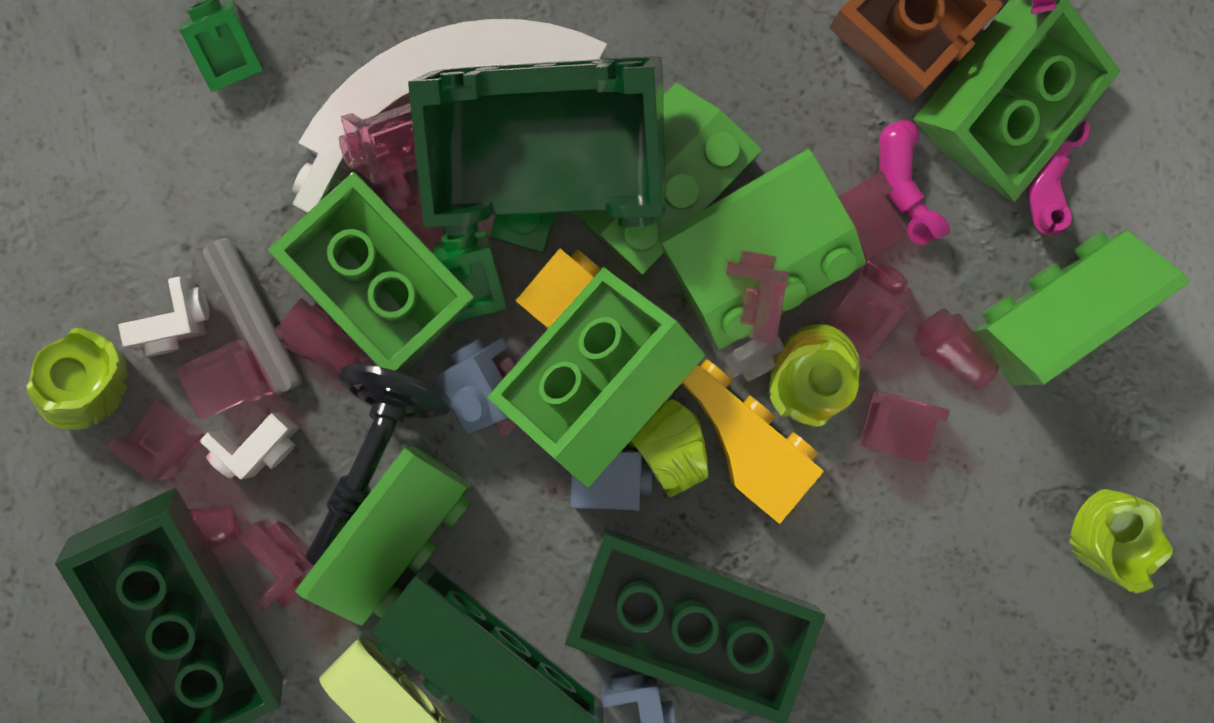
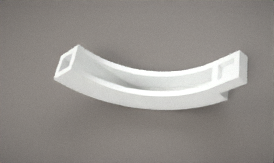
M486 19L461 22L433 29L397 44L379 54L353 73L329 97L313 117L298 143L317 157L313 165L306 163L297 175L292 190L297 196L292 205L308 213L347 177L357 158L372 138L391 120L411 107L408 81L431 71L449 68L606 59L607 43L579 31L550 23L522 19Z

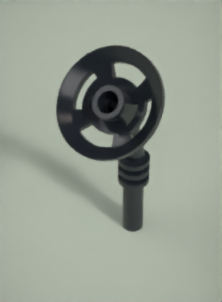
M361 364L342 367L338 377L340 383L356 398L371 406L369 416L374 420L349 474L340 478L337 487H335L332 496L327 502L329 512L306 553V559L310 564L315 565L370 494V481L395 427L402 426L405 417L432 418L448 414L451 408V400L446 394L420 379L391 369ZM357 384H363L362 386H360L359 389L353 386Z

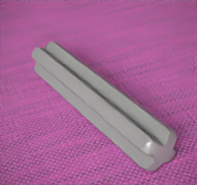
M222 238L210 243L203 249V255L271 391L274 394H283L296 388L302 383V378L234 242L228 238Z

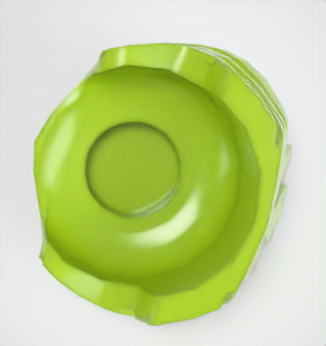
M825 324L800 327L796 333L791 332L786 342L783 341L773 358L774 364L770 370L771 380L769 382L770 400L781 416H789L803 424L819 427L825 425L831 417L849 406L856 399L859 387V354L852 340L841 330Z
M74 328L64 338L45 346L37 352L33 361L29 382L26 384V391L38 413L50 425L65 430L89 428L92 424H100L106 416L110 417L122 401L121 396L128 387L125 382L129 377V371L124 356L114 347L111 341L92 331Z
M667 399L628 444L631 448L636 447L658 482L664 489H667L665 493L672 497L704 481L709 477L705 441L698 418L688 408L683 407L681 403L673 399L670 401Z
M1108 489L1099 490L1087 499L1075 517L1070 534L1069 544L1073 547L1072 552L1083 565L1129 592L1133 591L1134 593L1144 592L1153 588L1154 584L1151 575L1173 554L1172 545L1163 532L1162 516L1159 508L1141 498Z

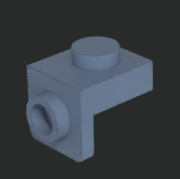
M479 338L467 342L449 353L453 363L434 375L444 394L451 400V406L467 435L508 418L487 398L503 380L492 358L508 348L503 338H499L484 346Z
M629 670L610 676L611 683L601 685L603 707L637 702L641 723H676L672 700L661 702L656 678L651 676L645 677L643 673Z

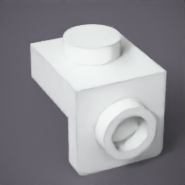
M181 276L168 279L174 312L118 324L123 347L143 348L144 356H154L179 350L178 340L206 335L203 321L209 319V305L204 290L201 287H196L195 281Z
M271 413L240 447L222 431L207 432L200 442L210 451L206 458L216 470L230 479L236 475L242 480L255 477L265 465L270 469L276 467L294 448L295 444L290 438L300 427L285 413Z

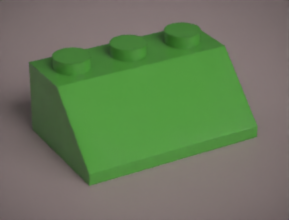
M1009 0L977 39L976 44L960 60L913 118L944 155L1013 202L1024 192L1121 72L1068 0H1055L1056 10L1032 15L1031 0Z
M675 83L664 94L665 213L663 217H654V224L649 226L621 227L618 225V218L607 216L606 210L570 211L581 224L640 280L665 255L657 237L713 205L756 161L762 151L722 110L678 83Z
M809 148L657 237L691 310L719 350L738 339L746 337L753 330L787 310L797 307L804 300L833 283L845 279L852 272L867 264L856 228L815 155Z
M354 171L267 249L379 367L404 373L436 343L474 299V296Z
M1102 230L1073 249L1078 258L1062 269L1057 263H1054L1029 279L1028 284L1032 290L1021 298L1014 301L1012 296L1008 295L982 313L986 322L972 332L1010 386L1045 385L1189 284L1190 281L1180 269L1128 230L1108 237Z
M603 267L487 398L557 462L589 488L706 355L675 319Z
M421 444L405 447L295 592L305 600L361 626L373 614L382 618L403 592L395 585L409 568L418 574L438 548L430 541L443 523L452 529L468 509L472 501L464 495L472 486V483Z

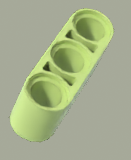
M360 636L319 677L321 686L355 723H454L396 664L387 659L378 650L375 643L364 636Z

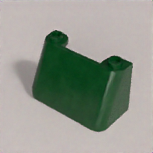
M643 56L449 68L431 71L408 81L423 227H442L443 234L465 235L477 232L478 222L487 220L491 215L606 210L607 216L618 218V225L621 227L649 226L654 224V217H663L665 213V147L662 57Z

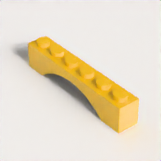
M560 248L516 299V302L548 329L601 269L579 250H576L570 257ZM706 359L701 366L697 365L681 385L698 402L713 425L726 458L730 483L780 524L824 472L813 462L819 453L794 432L787 439L769 425L775 416L750 395L744 402L739 400L726 389L732 380L721 369Z

